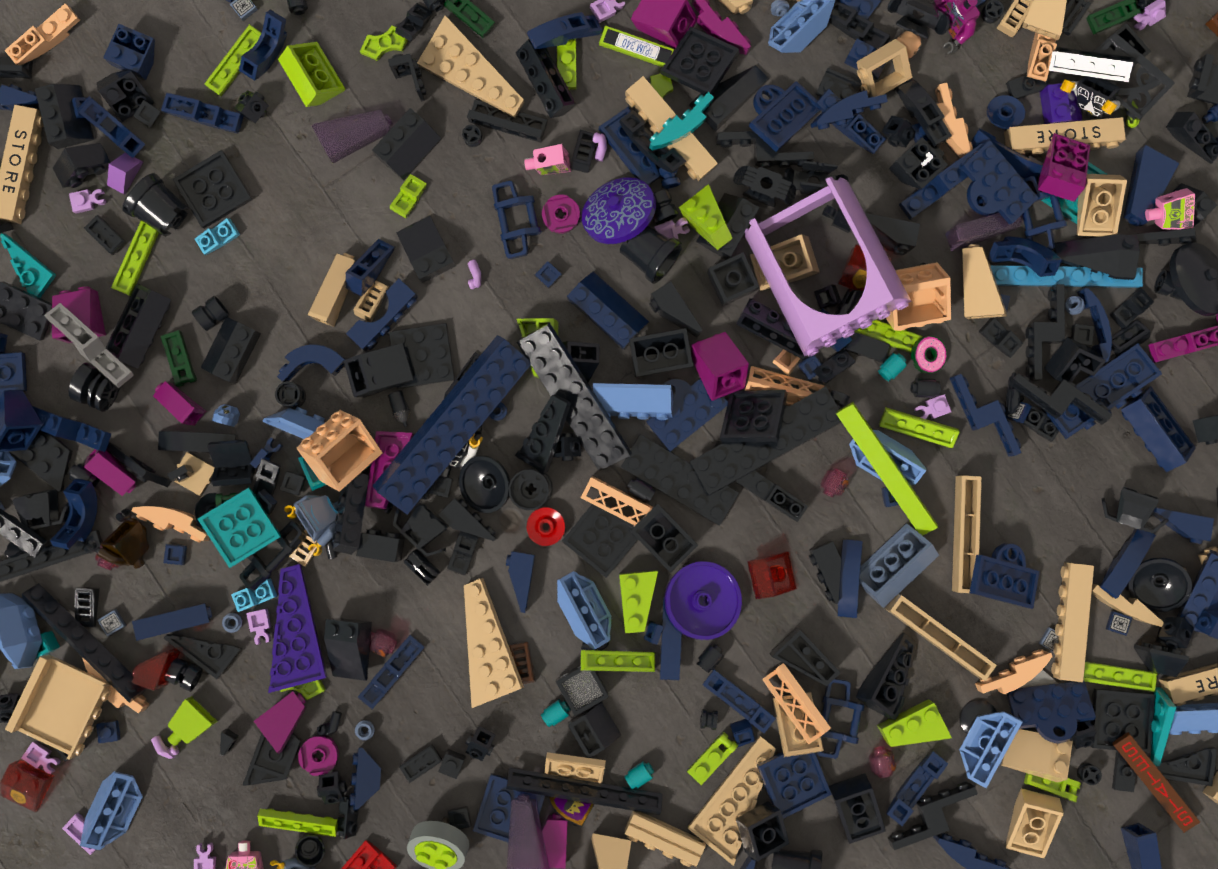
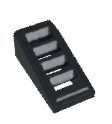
M580 130L571 160V169L584 173L589 172L596 143L592 141L594 133ZM582 138L586 140H591L592 143L582 141Z
M75 588V619L83 627H96L100 588ZM84 594L90 595V598H84ZM83 602H90V606H84ZM82 609L90 610V614L82 613ZM89 617L90 621H81V618Z

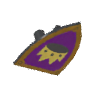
M549 796L551 805L557 814L573 823L574 826L582 827L595 805Z

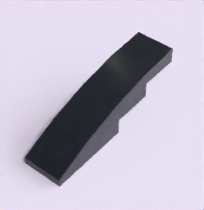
M835 0L829 23L854 40L859 39L873 46L876 50L889 42V34L875 28L874 23L859 16L857 10Z

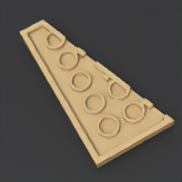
M444 16L417 62L419 67L516 118L524 104V99L457 27Z
M483 578L464 585L472 708L524 688Z
M760 735L688 825V829L733 866L742 844L735 818L755 808L759 792L763 786V780L757 764L773 757L776 750L773 745Z

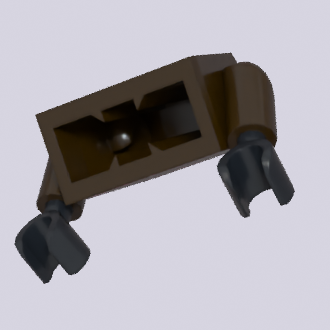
M123 509L121 513L116 514V519L123 523L101 543L102 548L99 547L96 540H90L88 543L93 546V549L85 546L84 551L90 554L96 552L98 553L97 556L115 565H133L135 569H138L145 564L142 556L149 549L147 529L137 519L130 517L131 511L129 509Z

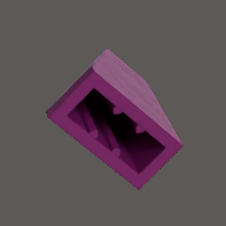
M162 382L155 389L156 392L153 397L182 424L195 426L206 413L205 409L171 382Z
M94 449L86 458L84 468L121 496L126 492L130 493L136 487V476L125 469V466L107 450L103 452Z
M292 691L254 720V723L278 754L283 751L306 710L303 705L306 701L300 693L296 695Z
M552 813V815H548L527 858L526 867L566 869L568 821L559 814Z

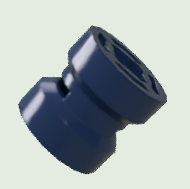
M659 168V175L663 179L661 182L663 189H670L681 185L680 178L677 177L678 169L670 173Z

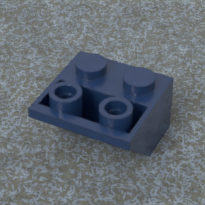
M118 24L103 58L111 66L123 71L131 70L135 76L146 80L154 64L155 39Z

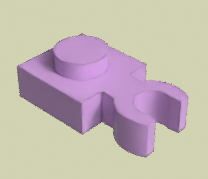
M597 0L591 3L590 9L598 22L601 23L614 16L616 10L623 9L625 2L617 3L616 0Z
M1156 0L1144 8L1145 13L1137 14L1134 20L1139 23L1134 25V28L1142 30L1146 25L1152 26L1165 18V0Z
M87 189L69 193L72 211L74 213L94 210L93 204L105 205L107 202L104 199L98 200L99 195L105 194L104 191L97 189L91 194V191Z
M685 217L680 218L675 224L670 220L654 227L657 232L669 239L673 237L679 239L677 234H686L690 231L688 226L682 227L688 223Z
M945 394L925 401L927 407L917 406L914 408V411H923V416L920 417L926 419L929 414L931 419L951 412Z
M268 609L246 613L250 632L256 631L255 644H261V636L265 637L266 643L270 642L271 636L266 632L267 628H271Z
M36 740L30 744L22 756L23 760L36 769L43 766L44 771L48 774L55 771L50 766L51 762L55 765L61 762L56 757H49L51 750Z
M202 843L197 845L196 851L199 857L194 858V869H216V857H210V853L213 851V843L207 845V851L202 849Z

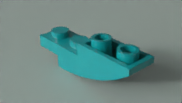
M709 92L705 96L700 95L694 102L696 106L692 110L688 109L681 118L683 120L677 115L673 119L669 118L663 124L664 129L660 133L656 132L650 138L649 148L656 150L670 146L694 132L705 122L706 116L702 112L712 103L714 97Z

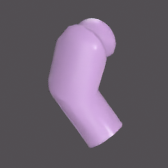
M160 735L151 739L157 754L172 759L179 753L177 746L172 745L170 748L165 746Z

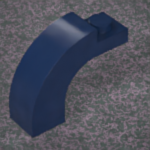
M271 9L266 12L263 30L257 43L252 49L241 56L240 72L255 81L271 67L287 37L288 32L284 30L285 18Z
M90 96L76 110L130 157L134 158L144 147L145 143Z
M1010 236L1005 237L1003 241L994 242L987 257L991 262L1014 261L1024 264L1040 277L1055 276L1062 261L1055 252L1037 242Z
M301 346L285 356L290 363L281 367L279 370L280 374L277 377L282 382H289L302 367L312 363L321 364L331 374L336 376L345 366L343 360L346 359L325 346Z
M74 479L63 491L69 503V515L64 526L50 540L54 547L69 550L77 540L85 541L90 534L97 515V495L91 481Z

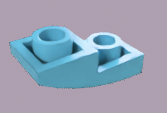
M226 218L213 229L208 228L195 238V241L203 254L207 255L238 237L240 233L232 220Z
M267 579L255 591L245 588L231 594L237 611L240 612L277 597V593L272 580Z

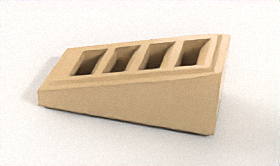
M1014 0L997 26V29L1013 37L1024 22L1034 0ZM1018 1H1021L1022 3L1026 4L1028 7H1027V8L1023 7L1022 5L1018 4ZM1016 8L1017 10L1021 11V12L1024 13V14L1021 15L1020 13L1016 12V11L1013 10V9ZM1011 15V16H1013L1014 18L1018 19L1019 21L1017 22V21L1013 20L1012 18H1010L1009 16Z
M375 280L374 284L360 297L353 309L354 314L368 322H372L389 286ZM374 287V288L380 290L381 292L378 293V292L372 290V288ZM369 294L377 297V299L375 300L369 297ZM367 301V302L373 304V306H370V305H368V304H365V302Z
M305 529L306 537L295 551L289 555V557L304 567L307 566L313 554L317 551V547H314L309 553L300 548L303 545L308 549L309 544L304 542L306 539L313 544L317 543V540L313 541ZM299 551L305 555V560L296 555V553Z

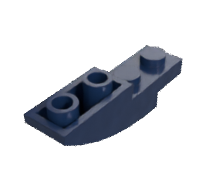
M583 12L543 23L529 30L527 35L534 48L540 49L566 45L570 39L600 35L602 28L595 15L584 16Z
M10 84V87L1 85L0 109L13 111L14 105L34 109L39 108L35 92L29 90L27 93L23 92L21 88Z
M827 89L815 105L823 112L831 105L840 101V99L830 89ZM859 113L854 114L853 118L847 120V124L836 126V123L832 124L849 139L872 154L886 140Z
M866 90L846 97L824 110L811 123V128L818 127V130L830 128L829 124L836 123V126L847 124V120L853 118L854 114L864 112L865 108L870 107V111L882 108L881 104L888 102L887 95L868 98Z
M946 833L933 836L943 850L966 869H1011L1004 860L998 858L991 860L988 859L987 855L976 852L977 850L967 840L960 839L957 841Z

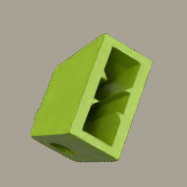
M192 696L188 697L182 702L168 723V727L173 733L167 739L174 746H177L181 740L188 744L218 721Z

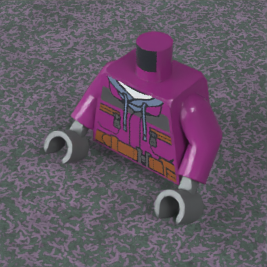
M934 0L931 2L938 7V10L945 12L950 19L948 31L953 40H956L944 44L943 48L952 46L948 54L955 53L958 50V45H962L975 33L976 20L980 16V12L975 6L977 0Z

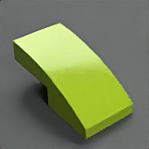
M410 174L400 187V192L391 203L390 209L407 218L422 195L427 183Z

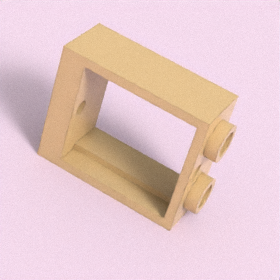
M896 39L857 61V75L862 83L861 91L867 90L870 98L884 95L912 78L906 46ZM893 59L895 72L874 83L872 71Z

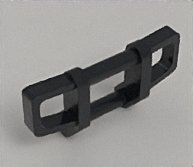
M290 521L279 532L281 537L276 540L283 549L267 566L255 553L247 557L251 563L243 570L239 578L248 589L255 591L272 575L271 572L288 554L291 555L304 540L306 533L297 523ZM295 528L298 534L289 543L285 537ZM257 568L261 575L250 583L248 577Z

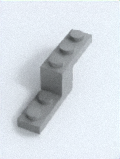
M61 303L44 315L49 322L73 342L84 358L118 388L134 376L132 371L105 348L99 337Z

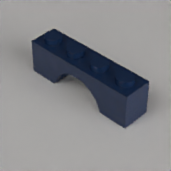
M399 278L386 291L389 300L386 314L375 322L358 320L346 333L364 351L372 350L377 345L379 337L381 335L385 336L390 331V326L402 319L404 316L403 312L407 308L411 309L417 302L418 296Z

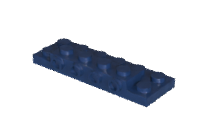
M1136 344L1099 369L1095 376L1090 375L1077 384L1076 388L1082 393L1089 394L1093 401L1104 405L1112 413L1110 409L1115 406L1119 409L1127 403L1126 398L1129 396L1135 398L1143 392L1141 388L1162 375V373L1141 346ZM1072 403L1057 419L1044 411L1065 439L1082 428L1088 430L1096 424L1093 418Z

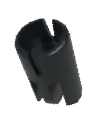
M849 288L835 315L849 314L858 304L864 291Z
M418 549L412 551L408 558L403 561L427 586L440 574V571Z

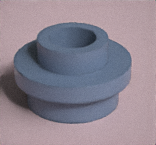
M775 0L771 4L772 15H785L789 10V3L785 0Z
M1079 296L1069 297L1065 302V309L1071 315L1081 313L1085 307V301Z
M229 613L223 618L222 626L227 632H236L242 626V619L236 613ZM231 619L235 620V626L230 624Z
M360 721L355 727V734L361 740H368L374 735L375 728L370 721ZM362 727H367L368 733H364Z

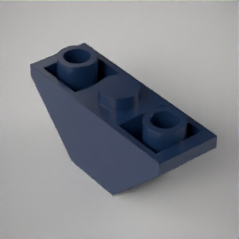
M358 748L357 753H353V765H356V772L352 773L351 785H355L354 793L350 795V805H353V810H358L380 789L381 768L363 748Z

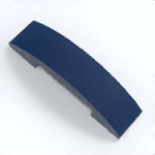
M979 128L971 140L973 149L981 143L984 144L990 140L1022 178L1031 176L1038 178L1044 163L1031 156L1027 158L996 141L995 136Z
M1089 288L1078 291L1077 294L1085 301L1084 309H1090L1099 344L1092 346V348L1108 362L1112 346L1109 320L1099 299Z
M843 539L838 616L857 618L863 541Z
M715 669L702 684L764 734L776 719Z
M931 751L903 783L886 814L903 826L914 810L912 808L934 778L938 779L948 763L934 751Z

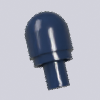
M1218 104L1210 108L1207 115L1202 117L1203 123L1207 124L1210 121H1218Z

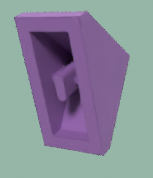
M126 152L109 163L107 186L125 195L143 161L130 157Z

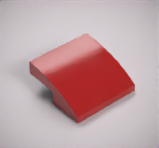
M365 840L341 869H396L397 865L371 842Z

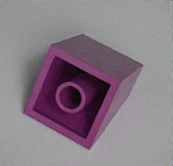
M641 0L637 9L633 12L631 20L641 32L675 49L690 26L694 27L697 17L687 0Z
M86 286L78 288V291L71 292L70 290L59 292V295L52 296V308L61 303L98 337L106 336L98 291ZM52 324L53 339L73 343Z
M726 332L715 334L710 338L692 344V361L711 401L745 388L749 363Z

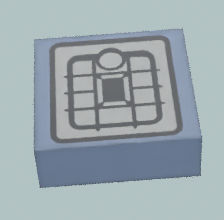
M234 0L230 3L231 7L243 21L258 10L251 0Z
M117 609L97 620L107 637L126 626Z
M1048 627L1038 644L1053 652L1054 644L1058 643L1059 636L1055 634V630Z

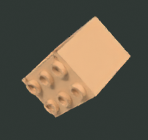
M938 262L895 270L912 302L908 303L909 305L902 310L896 309L890 312L891 315L886 318L894 330L902 331L910 327H923L926 324L943 323L944 321L951 320L950 276Z
M342 410L332 414L327 422L318 426L313 434L303 439L301 444L296 447L318 479L339 492L382 454V451L361 420Z

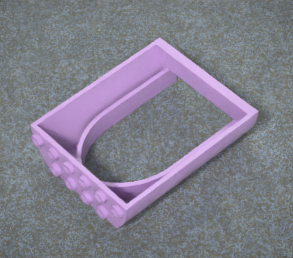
M833 177L825 179L828 184L827 187L761 223H758L755 218L749 222L750 228L745 230V238L804 357L815 355L819 352L818 349L824 346L830 347L836 343V340L842 337L848 338L854 334L855 330L859 328L865 329L871 326L873 321L885 319L891 315L890 312L896 309L902 310L909 305L908 303L912 302L849 182L843 178L834 180ZM834 198L864 253L867 266L866 285L862 297L855 308L849 314L844 315L821 313L801 302L792 291L765 237L769 233Z

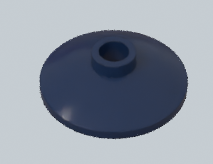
M1001 95L989 102L987 116L995 126L1009 129V127H1017L1023 122L1025 108L1018 99L1008 95Z

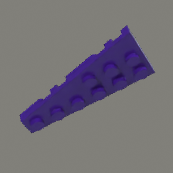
M301 564L280 569L279 599L276 610L277 619L274 630L273 660L268 693L327 678Z

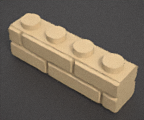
M632 811L624 830L629 840L633 842L639 840L645 843V847L653 851L657 848L663 851L662 854L670 859H673V857L681 859L680 862L688 867L698 865L706 846L705 842L700 838L638 811Z

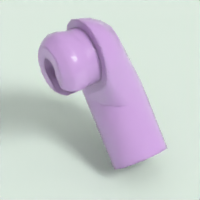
M596 132L592 140L594 143H598L594 159L603 162L607 150L606 137L604 134Z
M471 260L468 262V267L473 279L468 280L470 289L473 290L481 286V271L477 261Z

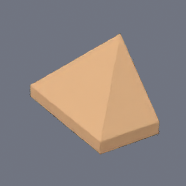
M783 349L774 359L773 363L789 376L801 358Z

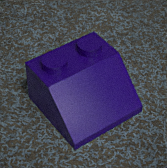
M1062 83L1047 85L1040 92L1044 124L1083 121L1082 111L1077 106V97L1074 91H1071V93L1062 91L1060 89Z

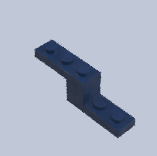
M982 143L939 173L924 188L919 189L899 204L909 220L968 177L960 166L983 145Z
M959 374L949 378L972 431L994 423L1008 457L1020 454L1021 444L1013 435V426L1006 419L1003 404L996 400L976 408L977 402L974 395L969 392V383L966 377Z
M32 406L43 424L40 428L41 431L56 437L79 442L99 451H106L112 433Z

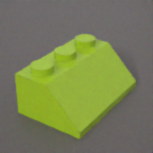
M318 42L288 45L278 58L306 107L321 105L345 91V87Z

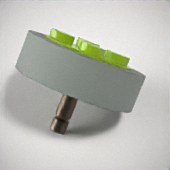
M445 817L442 822L424 821L417 824L412 830L407 851L416 863L425 868L459 869L465 862L469 849V840L461 830L450 825L449 818Z

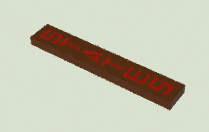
M1129 732L1112 742L1183 833L1200 823L1199 819Z

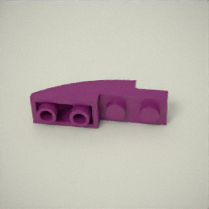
M692 0V6L700 14L698 15L697 24L703 31L710 36L739 48L740 54L747 55L751 48L750 40L739 32V27L734 21H731L728 17L721 21L720 14L712 10L708 0Z
M1218 326L1149 344L1153 362L1156 363L1218 346Z

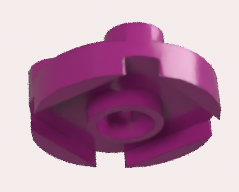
M566 195L552 196L547 200L542 209V218L545 226L551 232L558 234L572 231L577 227L580 219L578 204ZM558 210L566 212L563 219L556 217Z
M322 735L309 738L303 743L298 753L300 766L313 776L327 774L336 766L339 758V751L334 740ZM317 750L323 753L321 761H318L317 757L314 758Z

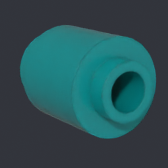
M892 353L880 366L878 373L887 381L895 379L907 367L905 363L907 360L900 353L897 355Z
M558 699L544 709L541 717L548 727L555 726L570 716L569 711L571 709L565 700L561 701Z
M642 761L627 771L628 774L625 775V779L632 789L635 787L639 788L653 779V773L655 772L649 762L646 764Z

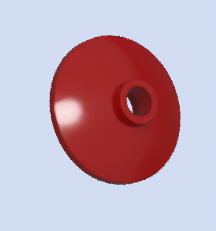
M547 507L540 508L529 516L526 526L527 533L536 544L550 546L562 538L565 531V522L558 511ZM544 523H548L550 525L549 530L543 529L542 526Z

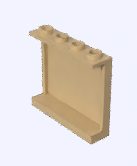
M49 654L41 656L5 730L11 733L16 731L24 733L68 754L67 759L70 760L83 752L85 747L83 743L93 731V722L102 712L101 706L111 693L109 690L111 684Z

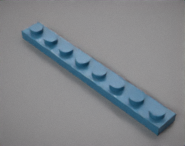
M991 265L997 286H1054L1056 284H1064V287H1143V268H1137L1134 280L1110 278L1108 277L1109 274L1100 271L1097 273L1091 272V269L1087 267L1059 266L1055 276L1040 277L1028 266Z

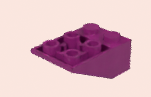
M1054 133L1041 170L1038 190L1074 202L1086 185L1090 145Z

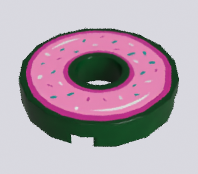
M931 335L923 336L915 341L911 350L913 365L918 371L926 374L936 373L941 370L947 360V349L944 342L940 338ZM928 350H930L932 353L930 359H927L926 352Z

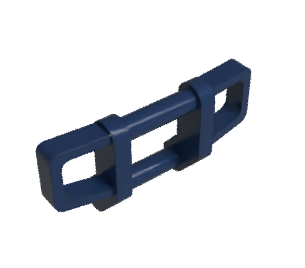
M1036 177L1025 178L1023 180L1026 183L1032 181L1037 192L1036 195L1038 196L1035 202L1050 198L1056 219L1054 223L1033 228L1029 209H1027L1022 214L1026 228L1025 236L1028 240L1033 241L1032 236L1047 232L1049 240L1047 248L1053 250L1055 244L1052 230L1068 226L1067 221L1063 218L1058 196L1039 191V183Z
M512 181L495 184L492 186L494 207L498 212L502 232L500 236L501 241H503L506 257L515 259L526 256L529 253L527 236L541 234V228L538 227L533 204L535 202L534 196L518 197L515 184ZM510 186L514 198L500 201L498 190ZM526 205L531 228L509 232L505 209ZM522 237L523 250L511 254L508 241Z
M835 678L826 686L825 695L822 700L824 702L822 716L828 723L832 704L854 709L850 735L829 730L822 736L838 739L833 753L816 752L818 756L836 759L838 758L842 741L858 744L859 737H857L860 717L865 705L850 701L851 684L846 680ZM832 683L846 685L845 699L829 697Z

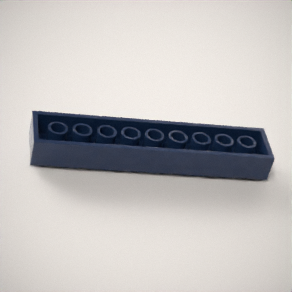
M497 335L372 485L377 493L408 515L530 367V360L507 340Z

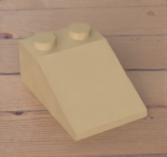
M1087 174L1085 188L1078 196V236H1109L1117 234L1127 180L1121 175Z
M801 234L771 246L788 283L820 273L808 236ZM750 254L760 290L770 289L754 254Z
M1019 729L1002 759L1001 766L1054 782L1065 781L1068 779L1073 741L1052 743L1045 740L1038 732Z
M1021 788L1014 805L1005 845L1006 849L1045 858L1064 814L1060 798Z

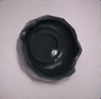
M314 834L303 836L295 846L296 859L305 867H314L322 861L325 855L323 840Z

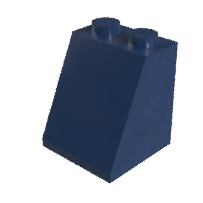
M5 390L0 397V452L27 450L43 424L23 390Z

